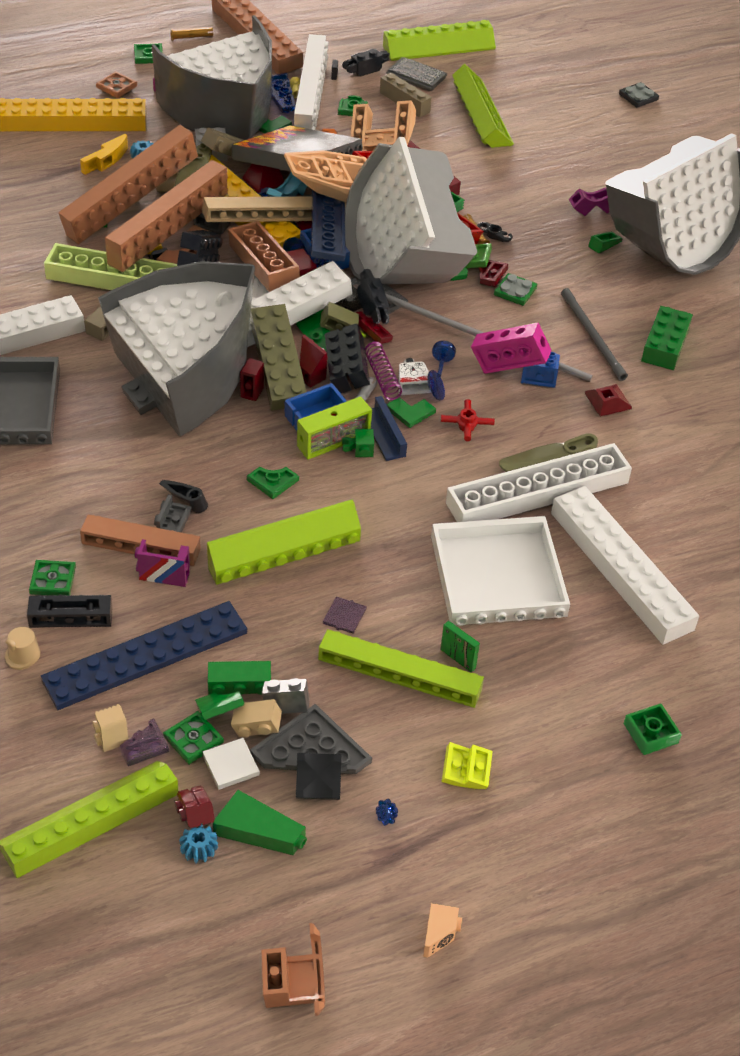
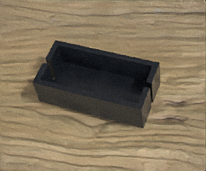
M207 230L182 232L180 247L195 250L197 253L179 250L177 266L201 261L219 262L220 255L218 254V249L221 248L223 243L222 234Z
M357 323L342 328V331L337 329L325 333L330 382L340 393L352 390L346 377L347 375H349L355 389L370 385L364 337Z

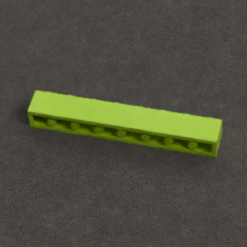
M327 629L319 646L318 660L473 708L476 707L482 690L484 677L476 673H470L456 667L430 661L417 655L407 654L397 649L361 640L358 637L348 636L338 631Z

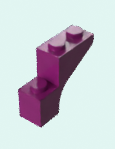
M606 187L595 192H586L579 188L569 198L573 208L584 216L592 211L595 206H598L607 214L610 212Z

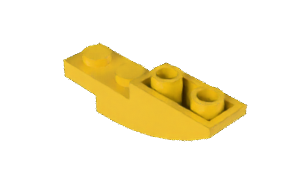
M123 134L102 144L101 150L80 159L81 172L84 175L97 169L102 172L119 161L128 149L127 135Z

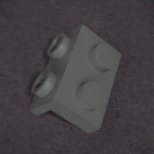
M168 494L166 500H163L161 503L160 513L155 516L154 525L160 529L182 533L191 513V506L174 503L172 495Z

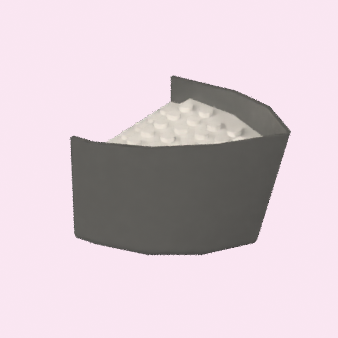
M255 15L252 16L253 31L211 42L210 44L168 56L160 52L155 44H151L156 100L161 108L184 128L192 131L199 128L220 127L225 128L226 134L243 140L252 138L268 121L272 100V40Z
M201 261L156 270L98 297L114 352L134 378L132 381L121 386L123 393L140 415L157 407L171 427L181 437L197 428L228 403L240 382V371L246 363L254 265Z

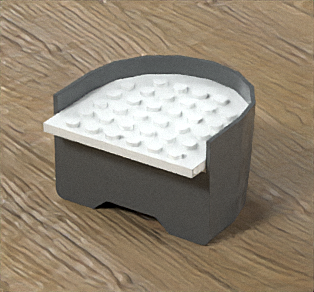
M730 134L717 142L700 136H692L672 146L670 154L641 169L625 171L606 181L609 211L616 230L646 254L676 271L695 275L711 270L730 255L740 240V149L737 148V139L734 134Z

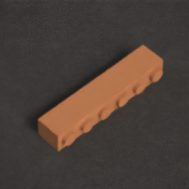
M89 514L80 530L82 544L135 554L136 547L140 546L142 539L146 540L148 553L177 557L181 545L189 546L190 566L195 565L201 550L200 536Z

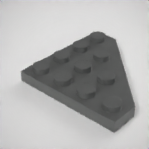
M316 704L308 708V712L301 713L281 727L279 733L271 734L250 749L252 757L263 768L297 770V753L342 754V774H357L372 763V757Z

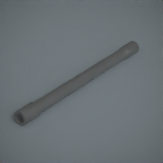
M563 289L561 291L562 297L572 308L611 366L614 374L619 381L625 380L628 374L622 365L614 357L570 289Z

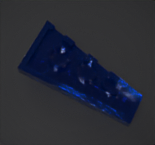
M287 72L272 75V100L282 113L295 111L296 107Z

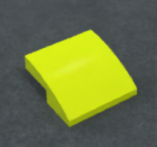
M449 742L446 748L442 782L465 788L487 789L493 751L476 745H472L469 749Z

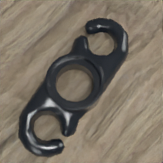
M488 222L477 224L479 228L485 227V229H482L483 233H487L490 239L501 242H509L513 239V235L502 231L499 225Z

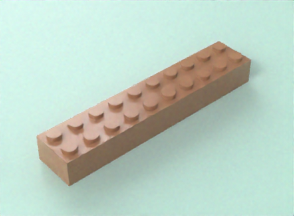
M212 0V10L238 35L253 31V15L259 19L272 40V69L278 75L303 67V52L249 0Z
M181 125L177 126L58 212L66 236L79 245L196 159L198 154L193 133Z
M211 160L105 237L107 264L124 272L202 213L204 197H224L228 194L227 167Z

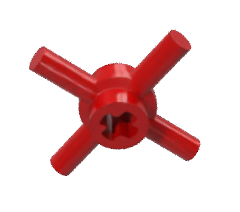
M466 399L464 401V409L461 410L458 416L441 415V422L458 423L460 430L464 431V440L468 442L471 440V431L475 429L477 424L494 425L495 418L477 417L476 411L471 409V400Z

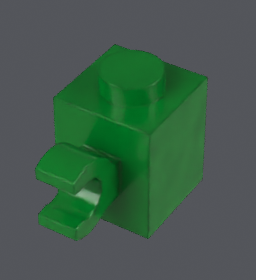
M355 429V438L343 437L342 451L349 452L355 448V457H373V429Z

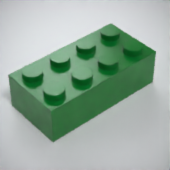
M660 305L644 346L641 362L674 370L687 337L693 314Z

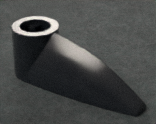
M162 480L159 483L172 495L189 503L193 512L202 513L208 508V502L200 488L169 480Z

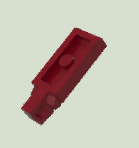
M362 311L356 312L359 314L358 326L372 337L375 342L383 344L392 341L393 335L382 325L374 324L372 318H368Z

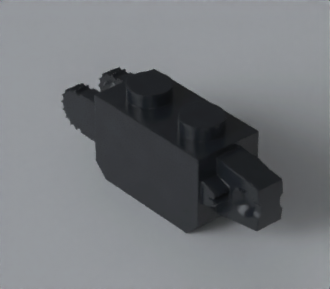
M376 49L351 55V59L345 60L342 63V67L348 73H357L360 77L381 70L382 63L389 61V53Z
M364 269L360 273L361 283L357 287V294L364 314L371 316L374 324H379L380 322L387 324L390 319L387 309L390 306L380 278H374L370 269Z

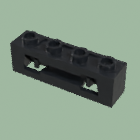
M111 595L29 596L27 609L29 628L111 627L112 598ZM86 616H90V619H93L94 616H101V620L87 621ZM47 617L51 619V617H54V621H41V618Z

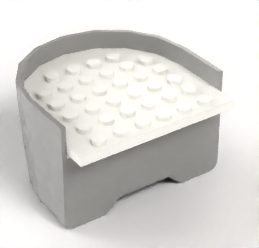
M398 137L393 145L379 143L365 161L350 187L345 206V246L350 251L349 265L357 278L361 280L360 273L364 269H370L374 278H380L382 284L445 283L458 275L477 254L471 230L459 219L449 185L454 176L446 154L439 151L407 147L405 137Z

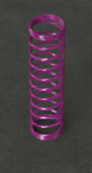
M371 342L365 347L366 356L383 395L387 400L398 399L402 394V388L398 383V379H396L397 377L383 350L382 344ZM373 346H380V347H381V349H380V348L374 349V350L371 351L370 354L368 355V351H369ZM375 350H380L379 353H376L375 355L371 356L372 352H374ZM389 370L391 371L390 373H387V374L383 375L382 377H380V374H384V373H386V372L389 371ZM389 375H393L392 377L387 378V379H385L384 381H382V378H386V377H388ZM391 379H395L393 382H389L388 384L383 385L384 382H388ZM399 387L394 393H386V391ZM400 389V393L394 398H390L385 395L395 394Z

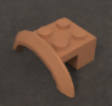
M309 923L312 954L287 957L286 947L261 950L263 997L266 1008L314 1003L315 1016H318L324 1009L325 986L321 938L319 930L313 923Z

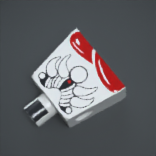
M407 358L404 363L399 364L398 383L402 388L401 395L432 393L433 379L424 362H414V359Z

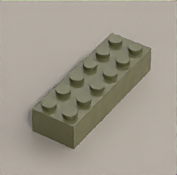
M285 304L251 308L250 323L259 361L264 363V383L271 411L285 409V400L306 393Z

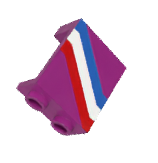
M142 539L140 546L136 547L135 558L138 560L136 571L139 572V580L186 587L190 575L189 546L181 545L177 557L148 553L146 540Z

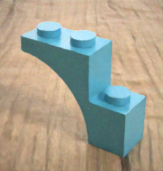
M291 172L280 187L276 189L268 188L267 194L270 197H295L297 194L303 196L307 185L296 178Z

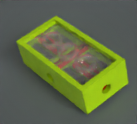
M360 396L297 420V447L307 460L342 447V438H355V429H371L372 409Z

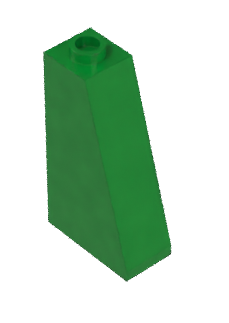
M240 790L236 791L213 822V832H216L218 837L289 855H294L298 849L301 850L307 841L305 826Z

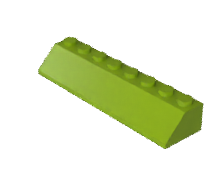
M489 20L442 24L439 26L430 25L428 27L411 29L403 28L402 30L384 31L383 48L389 53L390 61L399 60L402 57L413 59L496 49L494 31Z
M463 64L452 75L454 78L453 82L458 87L457 91L459 94L462 95L461 99L469 111V116L473 119V124L477 127L476 131L481 136V141L492 148L512 146L514 143L483 80L466 64Z
M351 499L207 542L208 569L216 585L360 541L361 526L355 503Z
M155 761L1 839L0 851L16 878H19L177 796L179 791L178 779L166 763Z

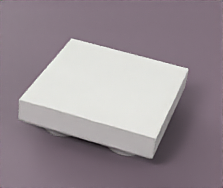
M244 738L203 751V757L218 790L260 775V771Z

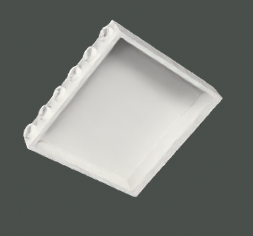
M545 516L438 523L432 525L431 538L449 621L454 625L501 623L531 619L540 620L568 616L570 601Z

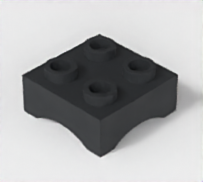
M297 753L296 798L340 800L342 754Z

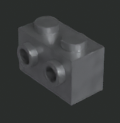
M294 678L264 682L263 700L275 699L282 714L308 712L310 699L306 679Z

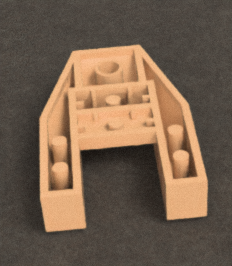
M412 100L397 101L395 128L371 130L373 113L369 105L357 104L353 106L350 136L362 138V151H373L379 143L393 145L398 137H405L408 145L416 118V109Z
M330 151L284 154L288 166L296 178L316 193L343 202H347L350 187L360 168L367 160L366 157Z

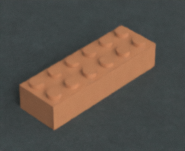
M259 221L228 229L230 247L245 264L255 266L254 275L269 292L300 277L298 264Z

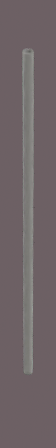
M385 293L387 301L473 336L484 333ZM559 362V370L589 382L591 381L593 375Z

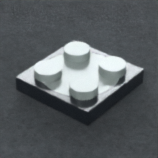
M642 82L619 90V95L636 108L659 100V95Z

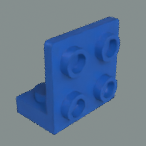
M551 352L546 363L523 367L521 383L555 388L560 355Z

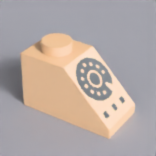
M431 903L423 957H430L454 941L456 931L460 932L462 918L458 917L459 908Z

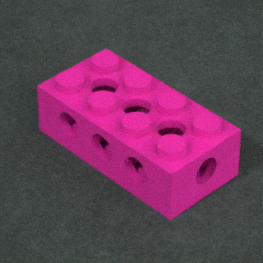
M539 323L480 333L476 335L471 345V349L484 374L544 364L547 362L552 351Z

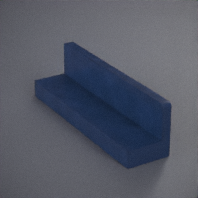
M375 397V406L371 408V429L374 432L375 442L385 461L406 457L407 442L383 397Z

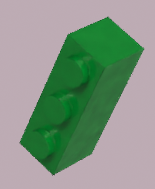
M271 661L208 662V695L212 693L231 694L239 691L240 695H262L264 682L271 680Z

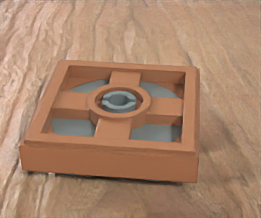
M116 71L96 83V88L116 98L137 87V81Z

